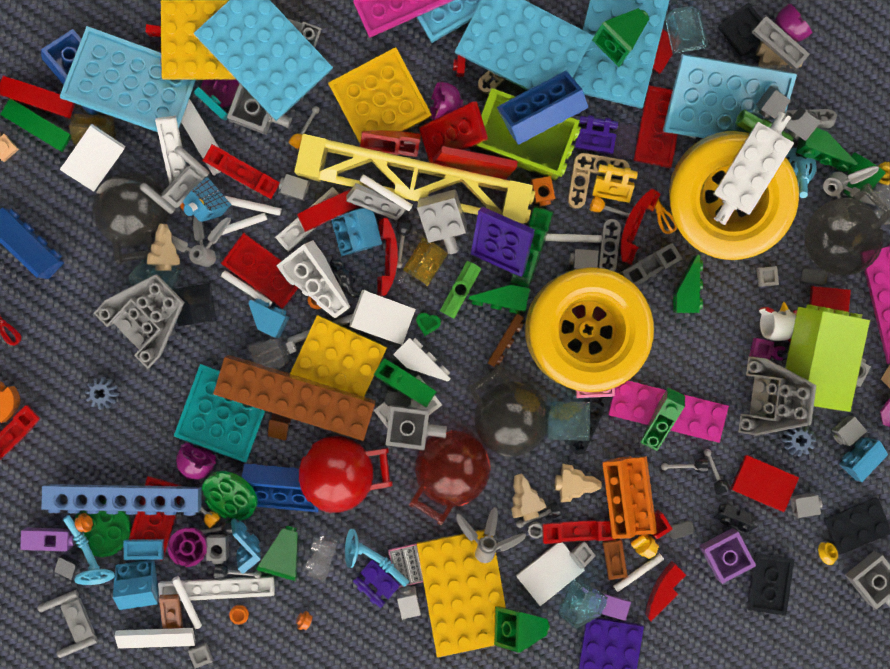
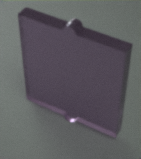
M621 122L618 124L617 129L610 128L609 133L616 134L613 154L603 153V156L615 157L616 159H634L638 126L626 125Z

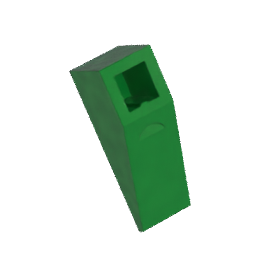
M816 127L806 141L801 137L798 140L796 152L806 158L820 161L821 164L833 166L843 172H847L857 166V162L827 131Z
M700 255L693 256L673 293V313H700V309L703 307V300L700 298V290L703 289V280L700 279V271L703 270V260H700Z
M508 285L469 296L468 300H472L471 304L483 306V303L491 304L490 308L501 310L502 307L509 308L510 313L520 314L521 311L525 312L530 289Z
M386 359L382 360L373 374L380 381L427 408L436 394L434 389Z
M667 388L655 409L640 443L658 451L685 407V395Z

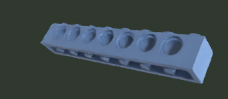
M47 484L42 486L41 510H48V513H60V510H68L67 513H80V510H87L88 514H97L99 511H106V514H118V511H126V514L132 515L138 514V511H145L146 515H156L157 512H165V515H176V512H184V515L192 516L201 510L202 487ZM62 494L67 496L68 501L66 504L61 501ZM81 494L86 496V504L80 501ZM100 495H104L106 497V504H102L100 502ZM120 495L126 498L125 505L119 502ZM139 496H143L145 498V505L139 504ZM158 496H162L165 499L164 505L158 504ZM177 496L183 497L185 501L183 506L177 504Z

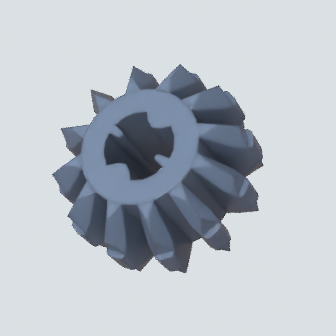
M101 377L100 380L94 378V384H87L91 390H85L86 394H90V397H87L86 400H93L91 407L98 406V409L102 410L105 406L108 409L111 407L110 403L115 404L117 402L113 397L119 396L118 392H114L118 386H111L113 383L112 379L107 381L106 377ZM99 390H104L105 392H103V394H105V396L100 397L99 394L101 393H99Z
M808 426L789 429L790 432L784 431L783 433L787 435V438L781 439L783 442H787L784 445V449H789V453L792 455L795 453L797 456H802V453L809 454L808 448L814 449L811 442L816 441V438L811 437L814 432L812 430L808 431ZM801 437V442L798 441L799 443H797L796 438Z

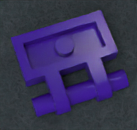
M588 115V117L580 116L579 123L587 125L586 129H580L579 135L576 138L575 148L613 154L616 134L609 133L610 128L617 129L618 122L611 121L609 118H605V120L594 118L591 115ZM592 126L603 127V132L592 130Z
M372 559L361 572L366 579L362 581L357 577L353 583L360 592H364L370 598L369 601L373 605L376 604L381 609L385 604L381 596L384 595L387 599L391 598L402 584L389 572L386 573V569L383 570V566L380 567L379 563ZM370 583L378 589L376 593L368 586Z

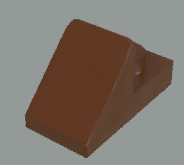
M273 413L272 418L269 420L268 437L286 441L292 419Z

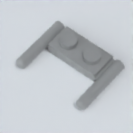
M177 146L175 152L190 166H187L161 196L146 183L140 185V189L169 214H172L175 208H178L183 203V200L190 191L210 173L181 146Z
M77 590L38 605V611L43 612L61 604V610L76 643L57 651L59 658L98 643Z

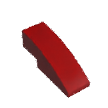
M388 130L362 131L360 147L393 155L400 154L417 157L421 134Z
M673 561L663 570L651 591L645 612L650 621L678 595L673 588L686 576Z

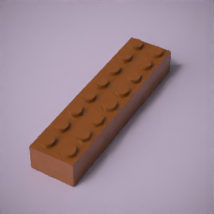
M229 354L224 357L214 390V395L364 441L376 400Z

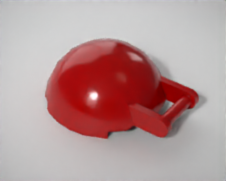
M329 436L310 446L312 448L307 455L303 456L299 468V483L305 498L319 510L329 513L351 510L366 498L370 490L393 486L389 477L388 448L366 451L356 441L342 436ZM379 455L382 482L372 483L373 466L370 456Z

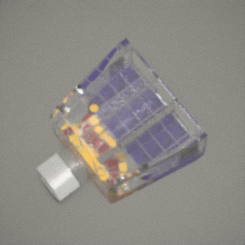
M280 338L247 345L254 363L276 370L290 363L288 355L297 351L293 340L283 344Z

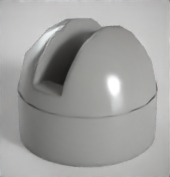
M534 521L528 526V533L532 538L542 536V524L538 521Z

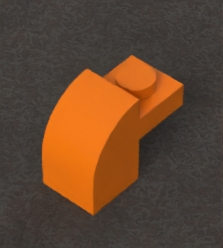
M0 381V422L3 423L8 422L17 412L20 406V395L14 386L5 389V384Z

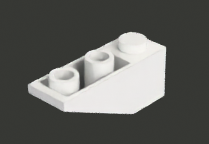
M409 338L393 354L408 369L445 381L451 379L448 376L450 372L443 365L439 367L435 363L437 359L430 352L426 354L421 349L423 345L416 338L413 341Z

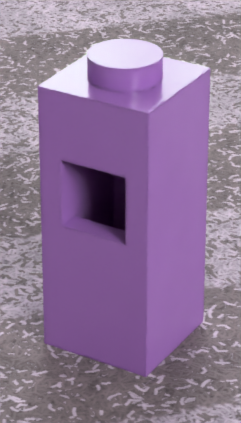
M27 527L21 530L20 550L69 551L75 545L74 536L69 529Z

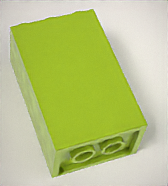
M491 88L481 115L488 140L472 146L470 149L486 155L518 161L517 167L544 177L551 176V179L555 181L558 177H562L567 168V163L564 162L571 156L574 145L571 143L578 137L581 129L578 126L580 120L570 117L518 145L497 109L498 106L515 98V96Z
M808 304L806 308L798 307L785 369L816 385L815 407L851 412L870 320L862 319L863 315L835 310L834 312V309Z

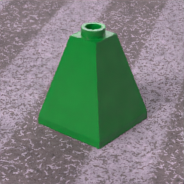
M637 8L606 20L601 24L592 41L620 67L635 46L649 21V16L646 11Z
M286 526L285 529L282 528L259 563L258 571L292 581L297 580V528Z
M496 606L494 645L517 653L522 652L548 635L550 627L548 619Z

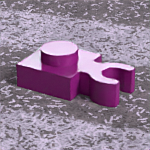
M753 338L749 356L768 360L772 357L775 360L781 361L783 358L779 357L777 352L778 350H785V347L773 346L774 342Z

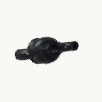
M340 259L331 260V267L337 269L336 273L334 272L333 274L341 289L349 296L359 298L361 292L353 290L354 274L345 269L344 263Z

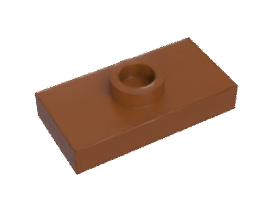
M622 539L602 541L608 580L628 577Z
M179 594L160 595L162 629L183 628Z

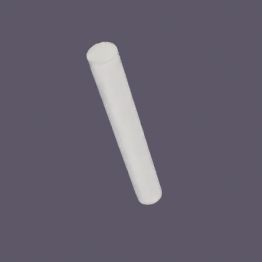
M364 174L361 176L360 182L407 211H410L413 204Z
M225 196L233 206L281 215L282 208Z
M266 213L229 224L222 235L268 220Z
M547 234L545 241L601 243L602 235Z
M224 271L222 273V278L253 298L262 299L270 303L269 308L273 304L263 294L229 272Z
M659 553L613 587L619 592L662 562L664 558Z
M176 576L172 579V582L194 628L199 629L202 624L179 576Z

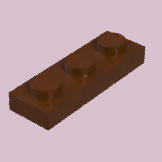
M515 314L487 361L489 365L493 367L496 364L500 365L505 357L502 353L505 348L509 349L515 340L512 336L515 331L519 333L523 327L524 322L522 320L524 317Z

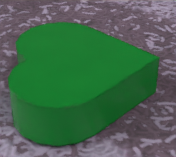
M420 313L416 318V322L424 336L438 329L441 325V320L436 315L429 316L427 313Z

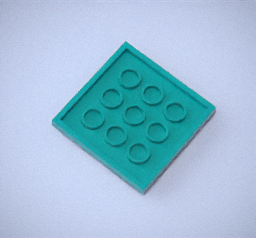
M200 364L174 437L246 463L266 411L214 395L220 371Z

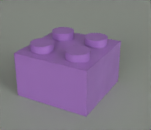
M734 528L699 545L716 579L722 584L756 566L742 537Z

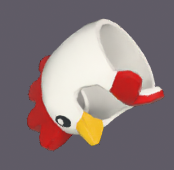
M785 302L782 303L778 313L770 307L760 308L759 312L762 314L760 319L762 335L770 340H788L791 343L797 310H789Z

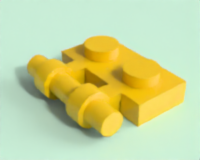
M600 164L598 172L605 173V176H596L592 196L630 203L634 183L628 182L629 178L636 179L638 171H633L628 167H624V169L617 168L612 164ZM612 174L622 176V179H613L611 176Z

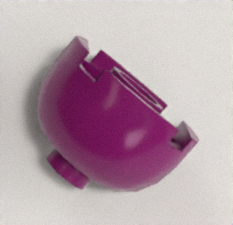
M788 4L778 13L775 24L794 41L801 42L813 33L807 22L801 18V14L792 4Z
M440 81L436 83L431 100H434V108L430 106L431 119L433 120L463 106V99H461L460 92L454 85Z
M193 443L181 445L176 458V465L183 476L187 479H203L209 475L216 464V456L213 452L204 447H194L195 444Z
M186 527L179 529L171 536L169 541L168 553L174 563L185 567L197 565L204 559L207 553L208 543L206 536L197 528Z

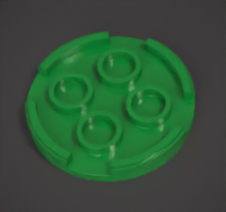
M227 471L213 472L202 484L205 503L213 512L225 519L227 517L238 519V521L248 519L257 507L258 500L254 489L245 479L237 474Z
M99 499L102 504H106L107 499ZM80 510V513H77L75 519L82 513L92 518L93 525L91 531L83 533L87 537L86 539L89 540L88 544L94 556L101 558L112 556L124 547V540L129 539L131 520L126 511H118V514H106V511L88 514L87 510Z

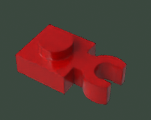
M458 55V59H454L453 71H457L456 77H464L465 58Z

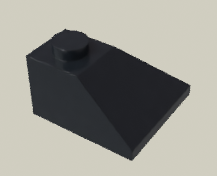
M211 283L172 289L185 302L177 319L178 327L216 321Z

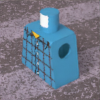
M208 177L192 189L183 200L185 214L188 216L194 215L200 222L222 216L231 206V203Z

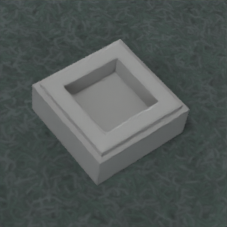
M777 266L757 268L758 287L779 285Z
M584 541L580 542L569 553L580 569L585 568L596 556Z
M207 642L188 650L195 669L214 660Z

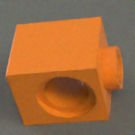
M551 176L532 179L530 183L533 185L532 190L535 191L534 204L539 203L540 206L550 205L551 201L555 199ZM540 187L548 190L546 197L539 195L538 189Z

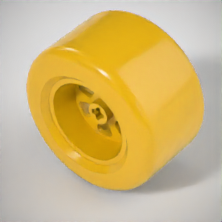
M726 131L701 139L682 155L671 177L669 201L672 216L678 230L694 248L715 258L740 260L767 251L787 233L797 213L799 203L798 181L792 165L785 157L750 215L746 214L740 217L737 210H734L726 225L714 219L716 217V210L724 203H722L723 200L719 197L718 200L707 203L705 192L707 190H716L718 184L712 180V177L721 170L726 174L750 133Z
M587 267L566 272L542 287L529 307L525 323V336L534 362L550 379L577 391L601 392L625 383L643 366L653 343L654 321L646 298L634 283L617 272L604 268ZM584 305L585 316L578 319L572 313V309L576 306ZM595 307H599L606 312V316L600 321L592 317ZM564 320L574 324L572 333H562V323ZM584 325H586L587 327H591V330H589V335L587 333H583V330L585 329ZM608 325L612 327L610 339L600 336L601 327ZM575 338L582 343L578 353H575L568 347V343ZM597 341L601 345L602 350L591 355L589 353V343Z

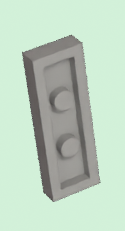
M767 16L752 31L757 38L794 70L810 55Z
M357 183L347 194L348 202L394 220H398L406 210L375 190Z

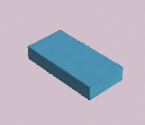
M164 539L124 540V560L164 559Z

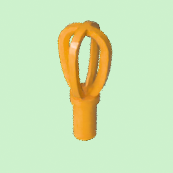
M658 199L655 209L658 214L659 226L662 232L671 234L677 230V226L673 216L666 211ZM664 213H665L666 215H668L669 218H670V219L672 220V222L674 223V228H673V229H672L671 225L669 224V222H668L666 216L664 215ZM661 215L670 231H666L664 229V226L661 221Z

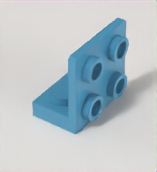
M233 518L231 520L232 535L242 544L236 553L237 567L244 574L261 560L260 541L254 534L250 535L246 531L247 527L242 521L238 522Z

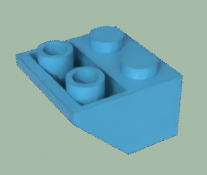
M366 208L357 209L331 220L341 256L382 245L375 215L371 210Z
M262 299L250 300L248 304L257 329L274 338H280L290 318L286 315L287 311L278 307L269 308L270 303Z
M864 437L855 443V448L851 452H847L842 457V462L839 465L855 480L863 482L886 458L888 453L879 440Z
M154 560L116 565L113 599L119 610L158 604V581Z

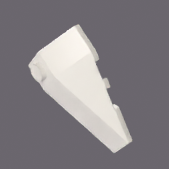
M314 240L303 244L276 265L290 284L296 285L302 290L303 294L314 299L317 305L334 318L350 308L325 256Z

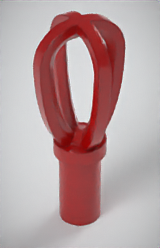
M0 316V334L9 345H17L21 341L20 333ZM4 326L11 331V333L15 336L16 341L13 342L10 339V337L7 335L4 329Z

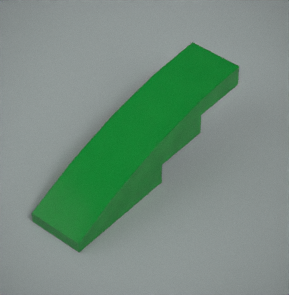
M12 99L8 100L0 114L61 152L64 151L72 137L71 134Z
M537 206L534 207L528 227L535 229L526 270L522 277L513 274L512 283L530 287L548 234L553 211Z

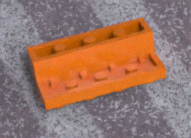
M647 456L621 457L602 462L612 538L623 539L632 538L635 535L656 534L657 529Z

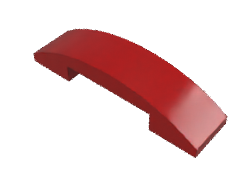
M211 144L202 160L269 199H272L280 184L277 180Z
M348 190L302 211L297 216L304 231L307 232L323 225L327 221L361 207L347 201V194L350 192Z
M654 189L649 190L637 202L623 230L621 258L623 262L630 265L638 250V247L632 243L646 209L654 211L660 197V193Z
M388 218L380 219L378 227L381 239L386 240L385 276L377 277L378 296H385L388 293L395 278L398 262L397 241Z
M25 405L0 432V460L41 419L28 405Z
M610 520L565 521L542 524L543 544L568 541L616 540L612 538Z

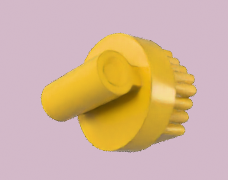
M641 535L631 542L635 551L640 556H645L648 559L655 556L659 548L655 539L650 535Z

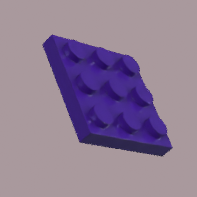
M481 207L478 211L471 255L522 277L526 270L535 229L485 207Z
M586 616L578 669H637L644 626L642 624Z

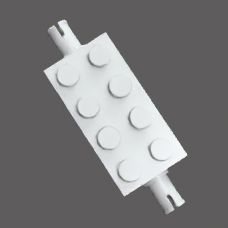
M779 112L771 127H767L760 122L756 123L713 193L723 200L722 203H724L714 218L716 221L726 225L733 211L737 209L748 215L751 214L794 142L781 134L791 119L790 116H785V113Z

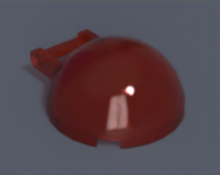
M455 430L446 432L445 438L433 436L425 442V449L420 450L416 458L415 473L420 487L408 506L419 509L435 519L437 524L441 526L453 507L468 504L477 498L485 489L491 471L488 453L481 442L470 434ZM422 492L431 500L446 506L442 514L418 500Z

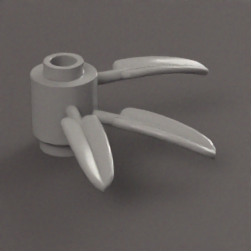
M878 166L868 167L851 173L848 176L843 172H834L824 182V191L830 196H837L838 200L835 201V206L845 225L850 226L851 219L846 202L841 199L840 195L844 189L851 192V197L873 205L881 203V200L856 187L852 189L847 186L848 182L855 184L874 175L879 170Z
M195 216L193 219L194 238L196 241H199L200 245H196L191 249L188 247L187 242L171 235L172 243L181 252L189 251L190 260L194 264L209 267L216 261V254L210 249V246L218 241L229 225L231 218L227 217L217 224L208 236L209 243L206 247L203 245V239L205 238L203 224Z
M496 507L491 510L484 531L487 536L480 540L477 538L478 534L462 515H456L458 525L470 541L475 540L478 544L475 550V557L482 563L491 562L496 550L506 551L519 544L526 537V534L521 533L496 543V540L491 537L495 535L498 511Z

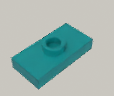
M200 87L194 91V94L222 120L226 121L228 119V113L219 106L221 101L214 95L210 97Z

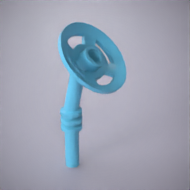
M792 148L789 150L786 158H790L788 160L790 164L792 160L794 161L792 167L797 176L799 195L801 198H806L808 196V183L816 173V161L812 158L797 157L795 154L797 148ZM810 164H812L811 173L809 174Z
M70 515L64 517L63 521L73 534V540L82 549L89 564L88 570L75 576V583L95 585L112 580L115 577L114 572L100 569L89 547L87 537L84 536L83 532L77 530Z
M355 529L348 531L345 543V561L348 568H352L358 554L361 555L363 553L378 562L380 567L383 566L382 569H386L385 572H389L404 587L410 582L394 567V563L391 564V561H388L387 557L384 558L372 549L359 543Z

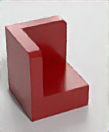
M657 510L654 512L657 533L652 534L655 539H659L673 530L664 514Z

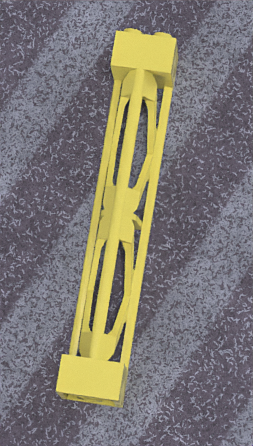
M307 134L302 135L294 171L298 177L319 182L323 180L350 187L357 183L370 188L359 180L341 177L338 174L372 162L395 185V189L385 188L403 199L418 202V199L428 197L432 192L462 182L487 209L521 224L529 221L531 210H528V206L533 203L535 191L532 190L533 185L344 144ZM328 152L353 157L350 160L324 169ZM388 165L414 171L410 190L388 168ZM419 172L445 178L415 190ZM478 186L506 192L502 211ZM461 204L463 212L478 215L479 207Z

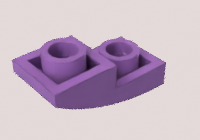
M592 590L587 609L626 621L631 602Z

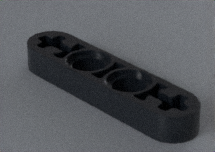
M590 397L569 444L570 450L574 454L580 455L587 450L610 397L601 398L600 402L604 403L603 406L592 402L593 399L598 400L599 397ZM591 406L599 408L597 416L593 417L589 414ZM584 423L591 425V431L588 434H584L581 431V426ZM577 434L588 437L587 441L582 439L581 445L583 448L575 451L573 444L574 442L578 443L580 437H576Z

